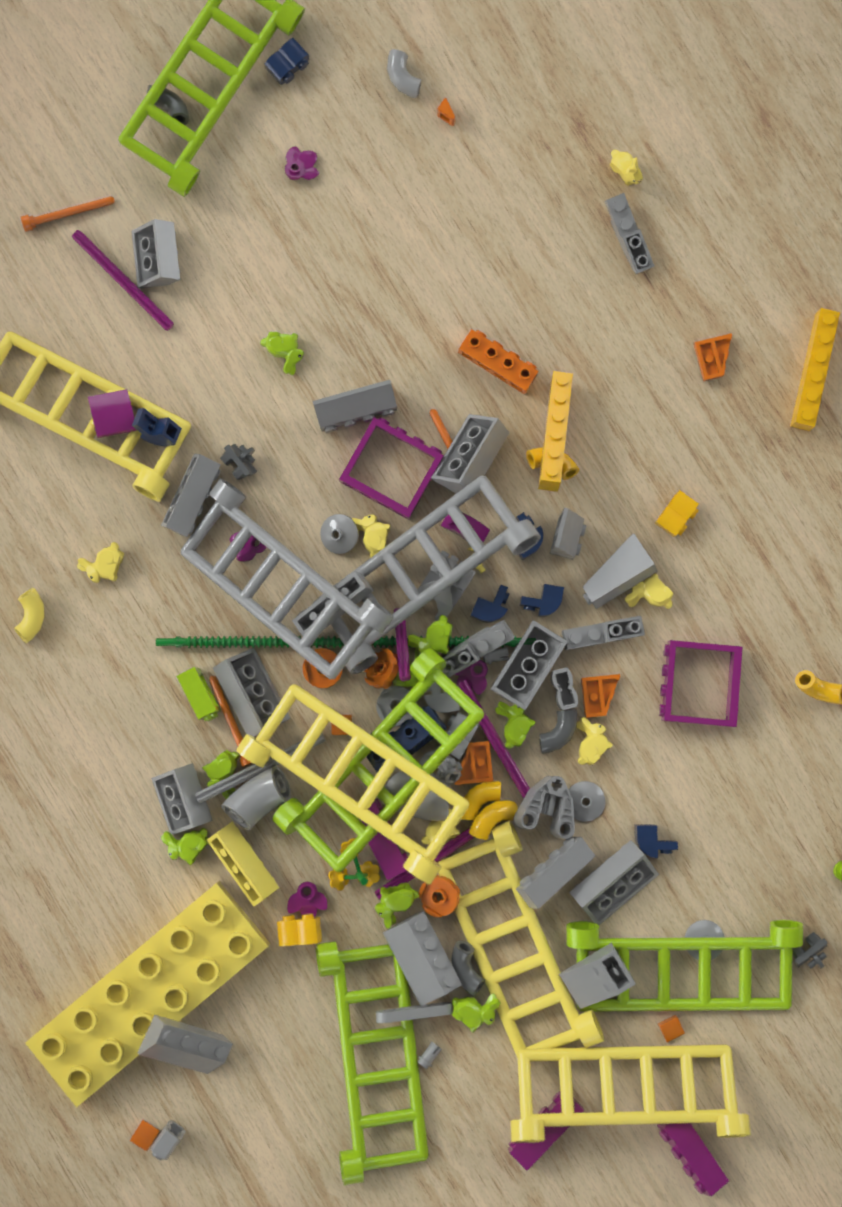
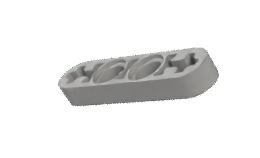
M452 1002L376 1011V1022L390 1023L450 1015L453 1013Z

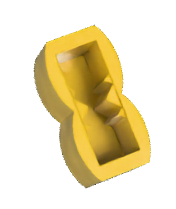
M679 490L660 514L655 524L673 537L677 534L681 536L687 528L685 525L689 518L692 520L698 513L697 506L699 503Z
M314 913L303 914L302 918H295V915L282 916V920L277 921L279 946L308 945L322 942L320 917H314Z

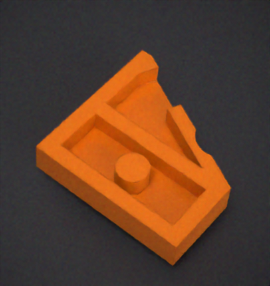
M732 333L694 343L703 382L724 376Z
M620 674L581 678L586 718L607 715L609 704L620 679Z
M489 741L468 744L461 763L463 769L460 772L462 776H460L458 781L454 782L455 785L493 781Z

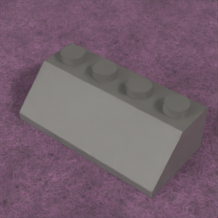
M390 380L313 401L320 429L326 433L336 431L339 426H354L357 421H372L375 416H390L397 410Z
M469 414L432 475V480L454 493H458L479 476H485L510 432L498 418Z
M533 620L490 690L526 710L568 641ZM527 638H536L532 645H523Z
M252 648L224 660L213 667V670L246 734L256 737L281 699L255 648ZM288 712L281 723L291 719Z
M630 840L599 868L591 872L580 884H577L569 893L592 921L600 925L659 874L645 854Z
M424 911L415 913L383 932L420 1006L436 1000L462 985Z
M154 1015L137 1054L208 1074L225 1063L233 1044L222 1034Z

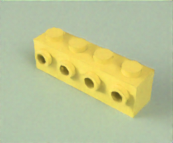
M233 821L207 839V842L253 907L279 888L275 879L267 871L263 862L257 857L251 845L248 844Z

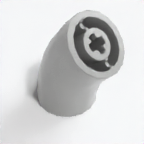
M273 766L244 783L225 800L221 807L233 821L241 827L251 830L265 815L291 799L288 780L279 767Z
M400 771L392 776L385 788L395 796L412 777ZM430 790L413 817L424 820L445 821L449 815L448 802ZM407 800V801L404 803V805L398 810V812L401 813V811L403 810V808H404L405 805L407 804L408 800Z

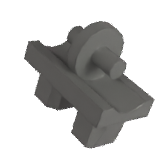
M233 444L231 446L227 445L224 448L225 452L220 459L227 466L233 462L237 464L238 467L232 472L237 480L254 475L257 472L251 464L255 461L252 456L255 452L253 447L246 449L244 445H241L238 448L236 444Z
M813 932L805 938L811 946L809 950L805 952L801 946L795 947L792 950V955L798 968L811 958L813 960L807 964L810 969L816 965L820 969L824 967L822 960L827 957L824 952L818 956L816 954L826 948L828 942L825 938L821 939Z

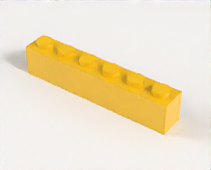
M820 308L815 314L790 427L810 431L816 425L840 312Z
M553 371L538 486L540 490L558 492L561 484L573 373Z

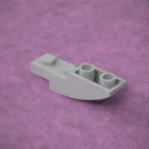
M622 193L604 201L611 217L610 222L635 274L654 267L641 230L637 228L625 194Z
M641 616L561 631L563 639L568 641L565 645V650L645 635Z
M505 620L490 628L482 629L448 651L447 655L444 654L442 658L447 664L443 673L450 677L479 661L480 657L513 640L515 636Z

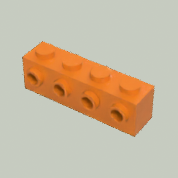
M471 329L459 347L458 354L525 395L538 374L537 367L531 362L527 361L525 363L520 360V356L515 352H507L499 342L495 340L491 342L483 332L479 330L475 332Z

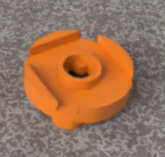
M326 648L314 650L330 664L337 657L334 651ZM306 659L302 667L305 679L312 686L318 688H329L335 685L340 680L343 672L342 669L335 679H329L320 671H317Z
M383 648L381 649L383 651L375 652L378 656L377 661L364 671L367 677L365 678L366 683L377 689H388L399 671L398 656L391 650Z
M437 875L431 884L425 882L422 884L419 890V899H421L423 909L429 915L434 917L447 916L459 904L460 889L449 878ZM435 892L442 893L443 899L438 901Z

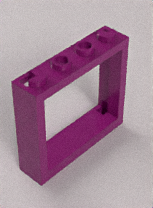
M374 417L340 476L339 481L409 520L444 455L441 454L442 451L434 446L429 448L424 445L422 439L416 436L414 438L407 436V432L402 428L396 427L395 429L389 426L390 423L381 417L379 419ZM376 427L434 458L408 508L349 476Z
M675 640L667 641L663 651V656H666V664L662 666V676H665V680L660 688V696H663V704L659 705V716H662L661 721L737 727L743 647ZM676 647L731 652L725 720L671 715Z

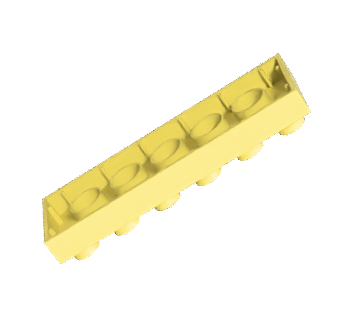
M218 881L25 1042V1044L73 1104L78 1107L139 1056L137 1054L154 1015L179 1022L270 945V942L221 882Z

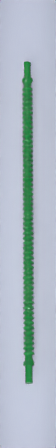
M457 635L455 638L450 636L448 646L450 648L452 645L456 647L468 639L469 636L467 635L466 638H463V636L458 638ZM176 636V638H156V646H176V648L188 646V648H191V646H194V648H197V646H200V648L203 646L206 648L209 646L212 648L214 646H217V648H220V646H223V648H226V646H229V648L232 646L235 648L237 646L241 648L243 646H246V648H249V646H252V648H255V646H258V648L264 646V648L266 646L270 648L272 646H275V648H278V646H281V648L284 646L290 647L278 636H275V638H272V636L266 638V636L263 638L260 636L258 638H255V636H252V638H249V636H246V638H243V636L237 638V636L234 638L231 636L229 638H226V636H223V638H220V636H217V638H214V636L211 638L208 636L205 638L202 636L200 638H197V636H194V638H191V636H188V638H181L180 636ZM322 636L314 641L311 648L313 646H316V648L318 646H322V648L324 646L328 648L330 646L334 648L339 646L341 648L344 644L336 636H333V638H330V636L324 638ZM385 636V638L381 637L371 646H374V648L380 646L382 648L384 645L388 648L390 645L393 648L395 645L397 646L396 638L394 636H391V638H388V636ZM515 636L513 640L504 645L516 647L521 638H516ZM527 638L523 645H532L536 638Z

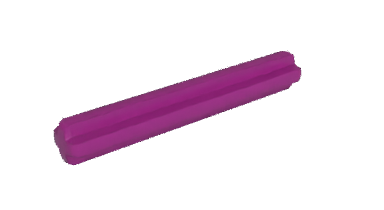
M404 620L395 627L399 677L401 681H409L411 674L406 620Z

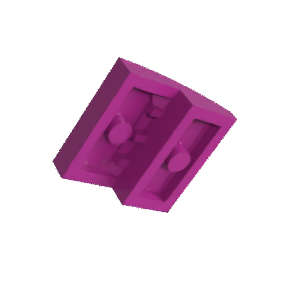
M127 389L88 397L97 438L137 431L132 426L135 418Z

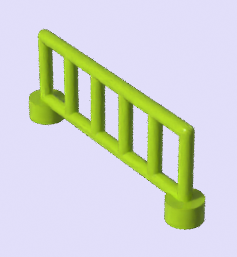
M208 0L118 138L119 143L169 175L171 178L167 186L181 196L185 197L189 193L200 174V170L190 164L191 160L277 28L290 36L298 26L305 8L294 0H286L283 5L276 0H254L273 13L259 35L220 10L218 7L223 0ZM211 18L252 45L238 67L197 41ZM189 51H192L231 77L217 100L176 73ZM168 83L209 109L196 132L155 106ZM147 115L189 142L175 164H172L133 138Z
M432 648L422 652L410 667V672L419 682L370 734L429 775L438 768L484 717V711L443 673L447 663ZM434 682L469 714L451 735L444 731L416 704ZM407 712L441 744L423 766L389 734V731ZM362 744L335 785L336 788L352 772L369 787L374 776L361 762L372 750ZM411 778L395 796L383 786L377 797L386 806L377 816L388 822L412 796L420 783ZM320 791L305 806L297 798L289 799L279 807L272 819L286 835L297 831L336 872L343 871L378 833L371 826L367 825L366 827L358 817ZM324 802L358 835L339 857L306 823Z
M793 920L771 921L770 937L599 938L598 924L588 921L570 922L566 925V945L577 949V963L588 957L589 951H598L611 942L628 970L630 969V951L658 950V998L629 999V989L617 995V999H606L581 1009L577 1005V1009L582 1012L589 1010H788L792 1006V950L803 945V924ZM780 949L779 998H751L752 950ZM670 950H699L698 998H670ZM711 950H739V998H711Z
M336 941L316 944L319 976L333 975L353 1145V1149L339 1151L341 1176L345 1186L364 1182L363 1171L422 1162L428 1159L429 1153L413 1020L401 1021V1026L352 1033L349 1004L398 997L399 1008L411 1006L409 983L389 944L338 951ZM393 956L396 985L347 992L344 963ZM403 1038L406 1067L357 1074L354 1045ZM408 1079L411 1108L361 1115L358 1087ZM408 1121L413 1122L416 1150L366 1158L363 1129Z

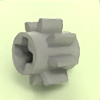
M446 758L438 766L439 771H437V775L440 780L443 779L446 783H454L462 776L460 771L463 768L460 762H456L454 758Z

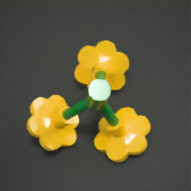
M351 838L341 844V854L356 838ZM357 855L353 859L357 870L356 874L348 875L346 868L341 872H336L333 869L328 874L330 886L338 891H342L345 885L349 883V879H357L361 885L370 887L374 883L379 882L380 875L378 873L380 868L378 865H373L371 861H366L363 865H359Z

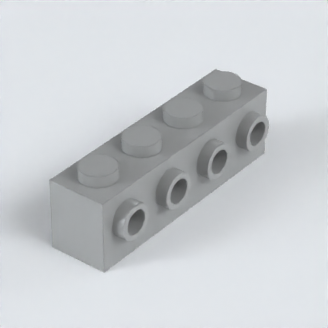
M201 454L193 455L161 526L185 537L193 532L195 527L194 521L202 513V504L205 498H208L210 495L213 480H216L220 474L219 467L221 464Z
M356 571L347 575L342 582L334 586L355 604L374 591L363 574ZM326 595L315 600L310 607L301 611L292 620L302 636H304L330 601ZM339 608L326 627L346 612Z
M572 836L563 842V846L559 850L556 849L550 853L549 859L545 863L542 862L537 865L534 873L524 877L516 890L529 908L539 909L586 866L595 855L582 837Z

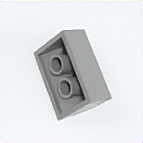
M153 219L132 230L138 288L165 286L179 281L180 270L174 222Z
M193 763L151 778L169 832L172 835L212 821L206 801L199 803L195 797V794L202 789Z

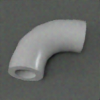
M397 49L390 50L387 71L391 82L399 92L417 99L422 79L410 75L407 71L408 55L405 52Z

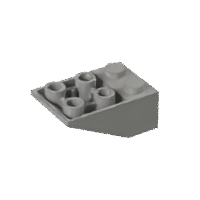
M612 942L559 973L580 1009L619 995L636 985Z

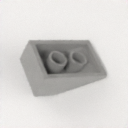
M568 508L563 509L559 515L550 554L572 560L575 558V555L579 556L582 545L578 543L579 538L584 536L586 525L583 524L584 518Z

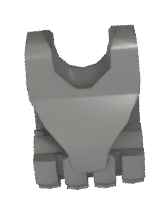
M443 550L441 551L451 569L459 565L457 564L459 560L457 557L452 555L449 559V554ZM434 564L417 589L419 593L442 577ZM471 570L433 599L438 607V613L435 616L436 621L439 620L441 615L446 617L449 615L476 571Z

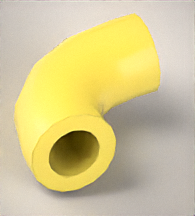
M34 587L24 592L18 598L24 608V617L14 630L26 644L40 631L44 620V604Z

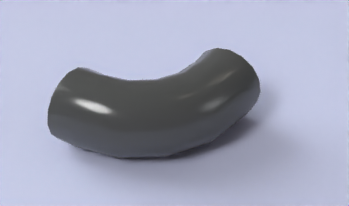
M148 85L147 93L152 87V85ZM165 88L155 106L166 110L171 117L180 123L188 124L189 113L186 104L176 93Z
M577 709L557 711V724L555 728L550 732L539 734L542 754L559 750L571 740L577 728Z
M457 941L452 952V966L462 984L461 986L472 996H476L482 988L485 979L477 974L472 966L471 959L474 947L466 941Z

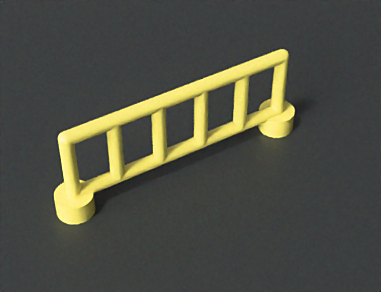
M12 331L7 332L0 342V366L13 345L37 358L13 397L0 391V405L137 474L138 476L132 487L145 497L160 502L170 486L163 476L190 431V422L128 391L131 406L137 409L145 408L157 419L169 417L182 428L176 444L166 446L154 469L129 457L142 434L138 430L129 432L117 451L94 439L96 431L93 418L83 433L59 421L82 381L106 393L125 390L124 388ZM49 363L72 376L51 411L46 415L24 402Z
M296 684L288 688L258 736L254 737L246 734L236 749L241 756L261 768L265 766L270 757L406 850L410 855L403 867L427 884L433 882L442 868L434 859L469 807V802ZM297 699L319 715L293 755L290 756L269 740ZM331 722L352 738L327 777L323 779L304 766L302 762L327 724ZM363 744L386 761L359 802L336 788L335 785ZM397 767L420 784L393 825H390L368 809ZM431 790L454 807L427 849H425L402 832Z
M509 820L493 827V839L439 861L438 864L442 867L438 873L439 876H445L455 883L450 871L451 869L495 851L506 875V878L463 896L459 894V904L454 911L467 942L474 947L473 956L482 977L485 979L490 995L492 993L495 994L496 998L501 1002L497 1012L516 1056L521 1049L559 1048L579 1039L585 1048L603 1042L604 1035L593 1010L578 1014L569 990L559 975L561 972L534 909L529 908L516 890L520 885L521 879L511 855L522 851V845L512 822ZM512 889L522 915L477 934L466 907ZM528 926L539 953L493 971L482 945ZM544 964L555 991L509 1009L499 982ZM561 1003L572 1029L526 1047L515 1020Z
M728 1045L521 1049L517 1054L521 1119L510 1121L511 1142L513 1143L545 1141L544 1127L716 1122L717 1137L751 1136L749 1115L738 1114L732 1050ZM720 1057L725 1109L697 1110L692 1058ZM680 1058L684 1110L656 1111L652 1059ZM640 1059L644 1111L615 1112L612 1060ZM599 1060L603 1112L574 1113L571 1061ZM530 1061H559L562 1113L533 1114Z

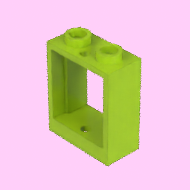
M193 667L177 675L176 677L198 720L211 721L218 717L217 713L221 709L200 668Z

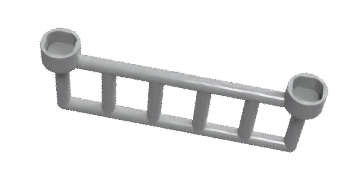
M482 475L476 478L354 570L366 577L385 563L410 601L392 614L394 619L383 633L372 629L345 665L351 675L365 671L377 661L378 656L371 647L374 642L502 547L507 545L513 555H519L528 551L540 540L541 536L531 521L525 519L518 522L486 476ZM479 491L483 492L507 527L505 531L486 545H484L459 509V506ZM447 515L452 518L475 552L454 569H451L427 533V530ZM415 539L419 541L442 576L421 593L418 592L395 557V554ZM372 592L369 595H367L364 599H362L363 602H365L367 598H370L377 602ZM339 617L331 625L345 646L352 637V634L342 618Z
M220 478L209 493L216 502L181 548V555L329 679H335L372 629L383 633L394 619V616L370 598H367L361 608L358 607L238 509L246 499V496L232 484ZM224 512L237 522L242 529L213 566L195 550ZM254 536L271 552L244 589L241 590L223 574L249 538ZM280 559H282L301 576L274 612L270 614L254 601L252 597ZM311 583L326 595L330 601L300 639L285 627L281 621ZM339 608H341L361 625L330 664L315 652L311 645Z

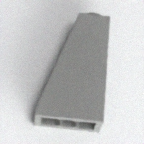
M635 534L631 535L583 586L586 592L583 596L588 605L593 604L598 609L658 572L655 564Z

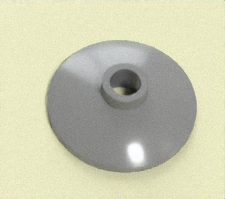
M335 514L328 517L322 524L320 531L322 543L332 553L343 554L349 552L358 541V528L355 522L343 514ZM335 531L339 532L338 538L334 536Z
M581 781L570 787L569 792L573 799L574 818L583 822L598 818L605 807V796L601 788L588 781ZM584 798H588L590 801L586 806L582 803Z
M700 920L693 923L685 934V938L725 937L722 929L716 923L709 920ZM687 950L692 957L699 960V950ZM711 950V960L718 957L723 950Z

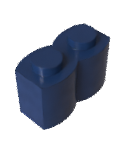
M291 38L278 51L272 54L265 61L264 65L266 70L282 85L292 81L295 72L304 70L308 66L310 58L301 45L294 38Z

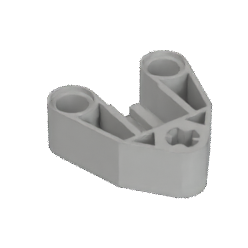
M546 776L528 790L514 816V823L518 828H535L541 813L552 816L550 832L554 837L569 839L573 836L575 832L573 799L562 777ZM525 815L528 816V823L526 825L523 822ZM562 825H564L565 828L563 834H561L560 827Z

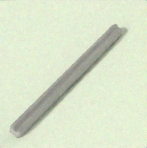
M322 733L313 745V747L325 741V738ZM301 741L283 751L292 756ZM270 757L263 768L254 764L197 792L195 797L199 803H202L280 763Z

